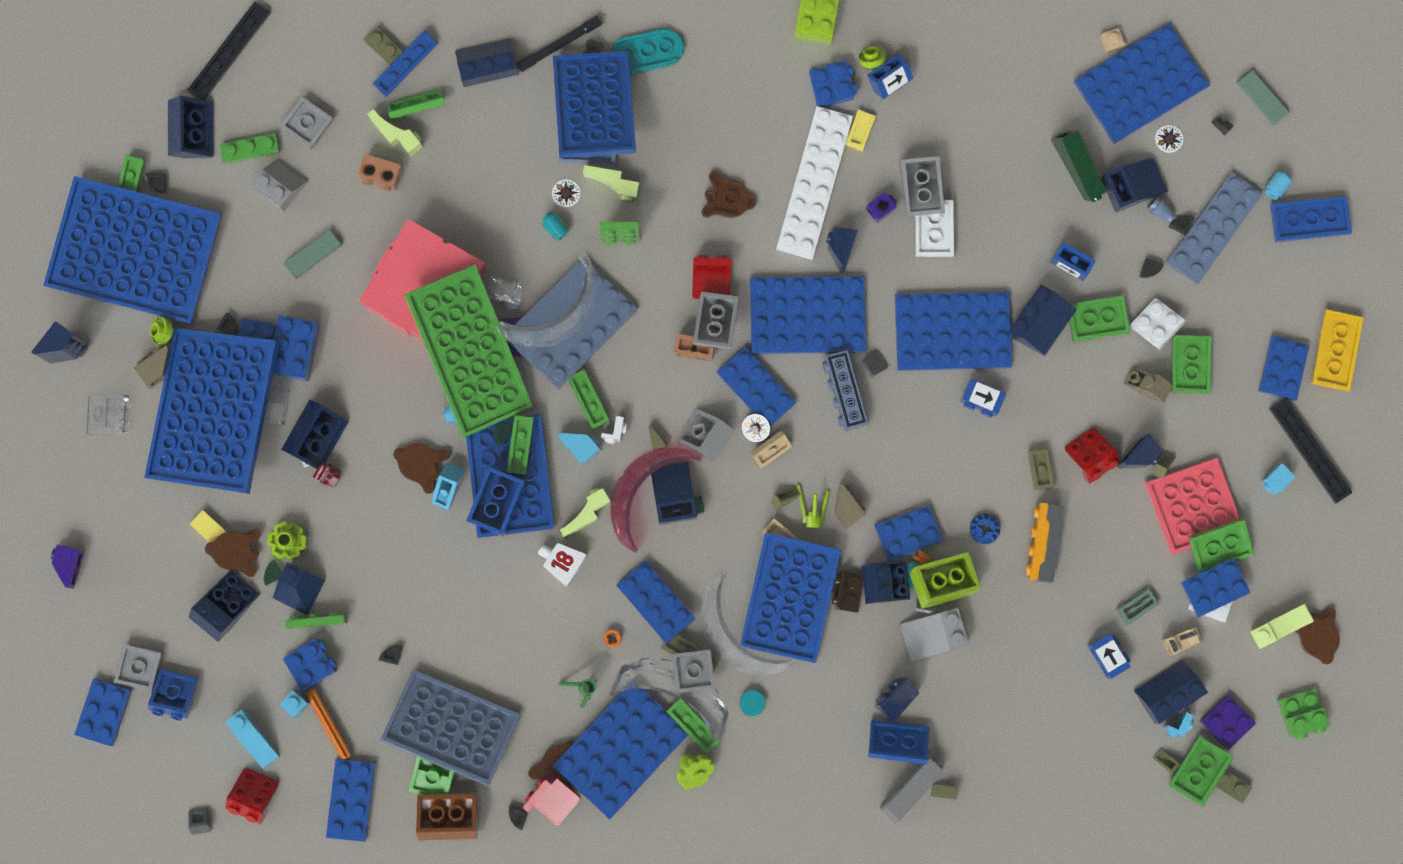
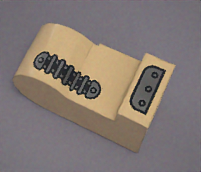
M1196 626L1165 638L1162 641L1169 656L1202 642L1203 639Z

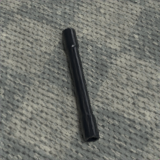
M596 15L534 54L528 55L516 63L521 72H524L584 34L590 33L602 25L600 19Z

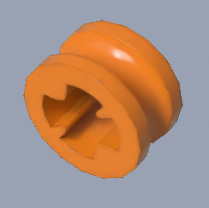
M920 550L917 551L918 555L913 557L916 562L922 565L932 562V559Z
M609 630L604 635V643L609 647H617L622 641L621 634L618 631ZM615 633L617 642L610 644V639L607 637L609 634L613 635Z

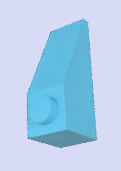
M240 710L225 721L237 739L263 769L279 757L246 710Z

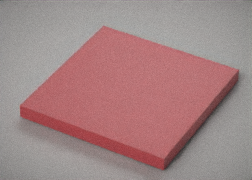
M1218 457L1167 474L1164 479L1156 478L1145 482L1171 555L1191 548L1188 536L1240 519Z

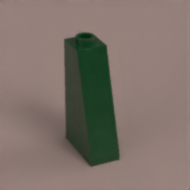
M1066 131L1052 138L1051 141L1083 199L1091 202L1100 200L1102 198L1101 195L1106 193V190L1079 131Z

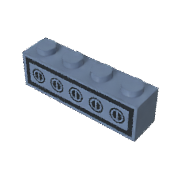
M848 350L825 356V361L822 362L824 372L829 374L830 380H827L828 387L835 395V398L832 400L835 410L839 409L840 416L838 417L840 428L844 427L846 432L867 426L868 420Z

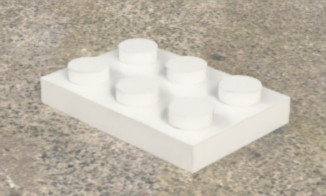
M944 200L945 213L915 216V257L954 256L953 200Z

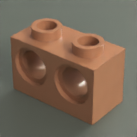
M364 154L358 177L364 184L372 186L374 183L380 185L379 188L383 190H396L403 168L401 164ZM368 168H375V172L373 174H366ZM387 173H393L391 180H385L384 176Z
M677 334L674 356L712 362L714 347L693 344L694 336Z

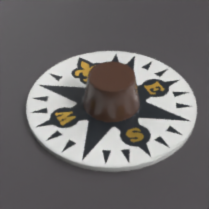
M1163 126L1156 133V145L1164 152H1175L1183 144V134L1175 126Z
M560 180L553 187L552 197L559 206L570 207L578 202L580 188L572 180Z
M751 414L744 419L742 431L748 440L761 442L768 437L770 425L764 416Z

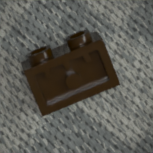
M843 570L840 571V574H836L835 585L838 586V591L833 594L832 600L835 610L858 613L863 584L862 574L845 572Z

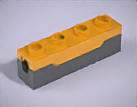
M1039 503L1038 507L1034 508L1033 518H1036V523L1031 529L1033 544L1029 545L1028 556H1031L1030 564L1027 563L1025 575H1028V580L1044 583L1054 582L1064 506Z

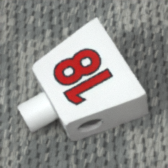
M559 543L556 544L554 549L543 544L538 552L539 555L547 559L543 566L566 587L569 586L587 557L586 554Z

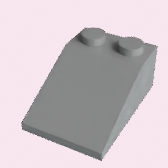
M939 156L902 159L899 167L907 217L945 213Z
M701 292L693 344L731 349L738 312V296Z
M958 608L900 624L911 662L969 646Z

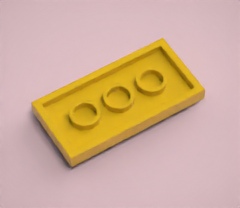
M1327 309L1324 311L1311 384L1345 392L1350 391L1364 317Z

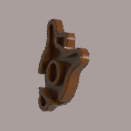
M712 171L709 174V180L714 189L705 192L707 205L701 211L704 218H709L713 215L736 218L755 207V198L750 196L743 184L734 180H725L716 171Z
M415 443L404 448H397L393 453V457L397 460L399 470L405 478L419 483L426 494H431L434 491V480L439 477L442 471L437 465L448 460L450 452L447 449L432 450L426 445Z
M253 529L244 534L238 532L223 533L213 542L206 544L205 552L221 568L240 570L248 577H253L256 574L253 562L258 557L259 551L252 549L251 545L261 537V532L258 529Z
M1327 608L1321 615L1311 613L1314 622L1295 631L1299 635L1303 650L1318 659L1322 664L1333 662L1334 654L1340 644L1339 632L1334 622L1336 611L1333 608Z
M569 740L565 744L556 745L548 749L540 764L529 770V777L541 779L542 777L547 778L551 773H554L571 788V783L553 765L575 741Z

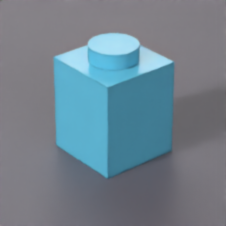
M1281 463L1262 482L1265 484L1264 488L1269 493L1276 495L1296 476Z
M292 690L280 703V706L293 718H298L309 706L310 702L297 690Z

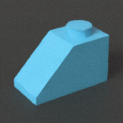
M559 433L557 435L582 466L600 452L598 447L600 443L594 436L590 438L586 434Z
M449 462L446 463L438 477L431 501L432 504L446 510L450 509L461 484L465 469Z

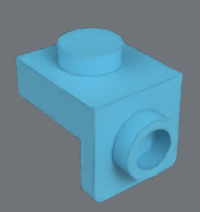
M1182 712L1176 728L1164 725L1163 729L1167 730V735L1171 737H1185L1186 732L1190 731L1193 726L1194 720L1192 718L1194 715Z

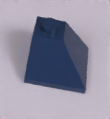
M835 227L833 233L829 232L826 240V243H829L828 251L840 273H844L858 230Z
M1148 433L1140 438L1117 467L1125 469L1147 467L1151 464L1154 466L1160 460L1161 456L1159 454L1163 450L1152 435Z
M287 562L278 579L273 599L308 615L325 580Z

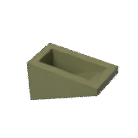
M649 426L653 451L667 448L653 427Z
M1165 451L1157 462L1153 475L1164 479L1176 456Z
M792 486L774 493L771 503L778 511L798 498L800 494Z
M1161 749L1153 757L1172 776H1175L1181 766L1180 763Z
M932 785L931 796L957 800L958 787Z

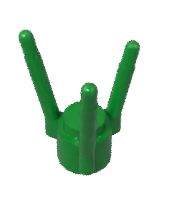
M590 678L581 682H560L559 685L578 687L580 694L585 695L580 704V708H583L587 701L591 699V694L595 692L597 680Z

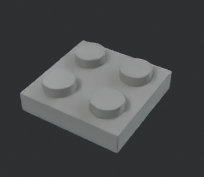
M301 97L280 125V128L312 149L334 119L307 99Z
M123 644L114 683L153 691L163 653Z
M711 650L671 654L676 694L715 689Z

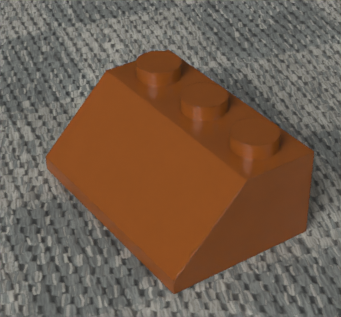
M477 794L417 795L416 834L418 840L478 839Z

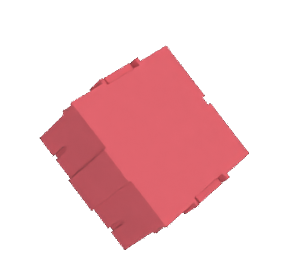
M408 219L394 243L390 242V249L387 248L375 268L376 273L372 272L371 276L373 278L359 299V302L366 310L389 322L395 329L409 337L413 336L422 341L403 294L473 264L476 265L482 278L486 268L485 262L450 242L446 244L443 238Z

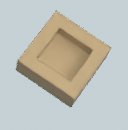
M1119 28L1100 35L1106 53L1125 46Z

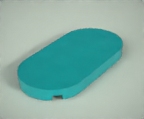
M659 29L620 38L614 43L610 52L628 51L630 75L675 65L683 56L684 43L681 36L673 32V30Z

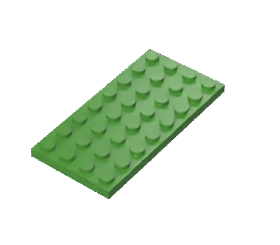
M475 264L403 294L462 437H467L533 407Z

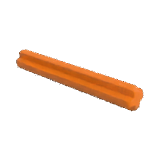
M315 689L310 690L306 693V697L342 760L349 758L351 752Z

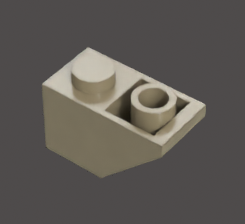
M167 346L156 348L153 351V355L140 359L137 365L133 367L144 384L150 389L165 378L170 348Z
M1133 367L1124 382L1125 386L1150 399L1163 403L1173 387L1162 376Z
M842 483L838 487L834 514L844 528L847 529L865 516L864 511L866 509L860 501L856 502L852 497L854 493L848 485L844 486Z

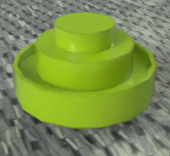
M875 46L862 50L858 55L860 65L872 70L881 66L887 59L885 50Z
M157 317L150 328L151 340L157 345L167 344L174 333L172 323L167 317Z

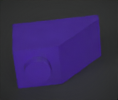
M57 545L51 553V564L64 587L74 589L84 551Z

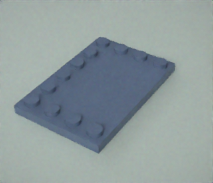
M582 257L504 336L506 341L559 390L638 311V308Z
M413 669L380 740L489 787L521 714Z

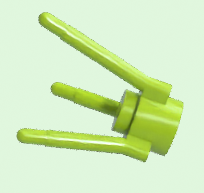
M797 484L803 515L802 523H806L807 528H821V523H824L830 490L826 491L821 513L817 512V494L814 493L813 510L808 512L807 516L801 486Z

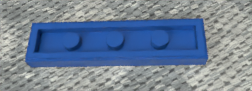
M423 30L372 84L387 97L438 43L426 30Z

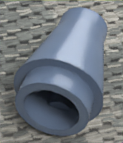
M1157 196L1147 206L1150 210L1149 213L1168 223L1176 216L1166 202Z

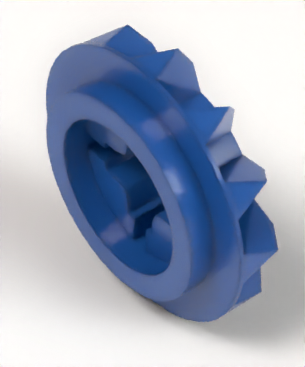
M983 513L977 515L971 521L970 534L976 542L990 544L1000 535L1001 526L998 519L994 516ZM988 521V528L991 529V531L986 532L982 536L983 530L980 527H978V525L984 526Z

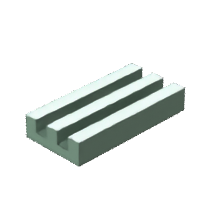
M1147 588L1116 610L1120 613L1122 619L1125 620L1126 625H1129L1160 603L1150 588ZM1148 593L1149 597H1147L1146 599L1132 607L1127 612L1123 611L1129 605H1131L1132 603H1134L1135 601H1137L1138 599H1140ZM1150 600L1154 602L1129 619L1127 617Z

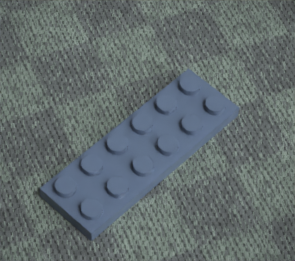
M1231 172L1166 264L1194 284H1199L1260 199L1262 193Z

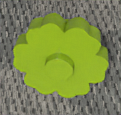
M285 521L276 524L274 532L268 534L267 544L272 547L271 554L280 560L285 557L290 561L301 556L300 550L307 548L308 538L303 535L304 529L294 522L290 525Z
M689 753L685 754L679 760L680 770L677 772L676 779L685 790H692L696 786L701 787L709 780V775L714 772V764L707 755L699 754L694 756Z

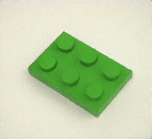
M600 222L601 241H605L606 244H616V241H624L625 244H635V241H639V222Z
M1124 295L1071 304L1076 308V312L1069 321L1073 342L1130 333Z
M1172 336L1171 385L1173 387L1171 392L1210 394L1212 337Z
M1243 518L1188 536L1199 573L1231 558L1238 561L1254 555L1247 526Z
M1199 736L1171 780L1169 787L1204 807L1233 761L1234 756Z

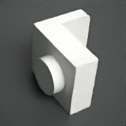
M616 416L613 435L601 434V438L605 439V443L616 444V441L621 442V436L626 434L627 429L624 417Z

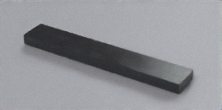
M254 1L187 91L198 99L206 100L269 17L270 11Z
M1287 398L1271 407L1269 410L1333 502L1337 504L1352 494L1350 488Z

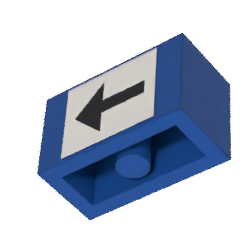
M898 54L867 75L873 91L882 99L890 96L893 92L914 79L908 62Z
M1064 242L1058 247L1050 263L1082 281L1088 276L1096 260Z
M971 378L960 402L964 403V407L970 410L976 408L982 411V415L992 418V416L996 417L1007 393Z
M1111 633L1088 645L1089 650L1107 679H1112L1131 667L1128 655L1125 652L1122 653L1119 648V640L1115 635L1112 636Z

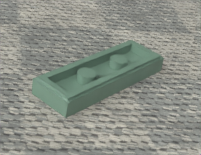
M1253 70L1237 82L1273 126L1289 113Z
M329 229L284 262V265L293 277L297 279L342 245Z

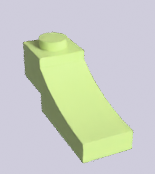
M374 109L368 113L371 121L393 147L400 143L410 157L423 148L420 143L422 139L416 132L412 133L410 129L406 131L389 124Z
M584 165V177L600 181L611 187L618 193V198H621L623 202L632 203V200L637 201L639 182L623 180L621 171Z
M595 488L588 492L589 496L586 497L588 502L581 513L560 530L564 538L598 520L595 512L611 503L603 488L600 490Z
M1304 603L1252 629L1250 632L1259 649L1314 622V619Z

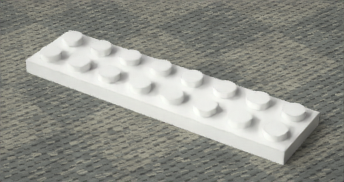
M816 107L776 250L813 260L853 116Z

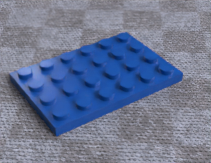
M1170 24L1165 25L1074 80V84L1113 144H1116L1210 86Z
M628 51L554 55L553 70L559 157L570 158L636 153Z
M864 276L750 278L751 354L838 353L848 350V353L866 352Z
M1009 292L895 295L897 371L1012 368L1011 334L1009 332L1011 328Z
M541 414L525 416L534 418L527 475L507 473L514 418L504 419L466 437L473 503L488 467L526 482L505 535L555 529ZM476 526L477 538L501 536Z
M765 532L740 646L816 663L841 549Z
M632 680L560 757L553 767L610 820L688 734L656 700Z

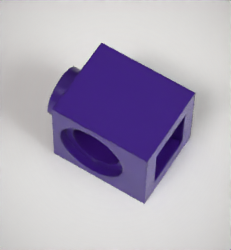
M884 192L870 202L866 210L875 222L879 223L896 210L897 206L895 204L897 202L891 194L888 195ZM885 203L888 209L880 210L878 204Z

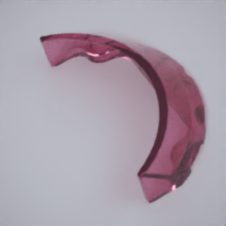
M663 448L639 457L625 469L623 476L616 483L611 499V521L620 544L637 554L638 549L634 544L630 530V509L633 498L643 481L655 470L666 464L680 460H695L700 463L702 457L683 448Z

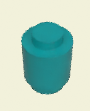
M549 212L542 218L544 221L542 226L553 239L556 238L559 241L569 233L568 226L556 212L553 214Z

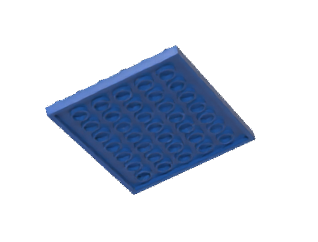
M74 176L43 286L192 324L222 214Z
M174 328L144 478L250 494L279 347L278 341Z

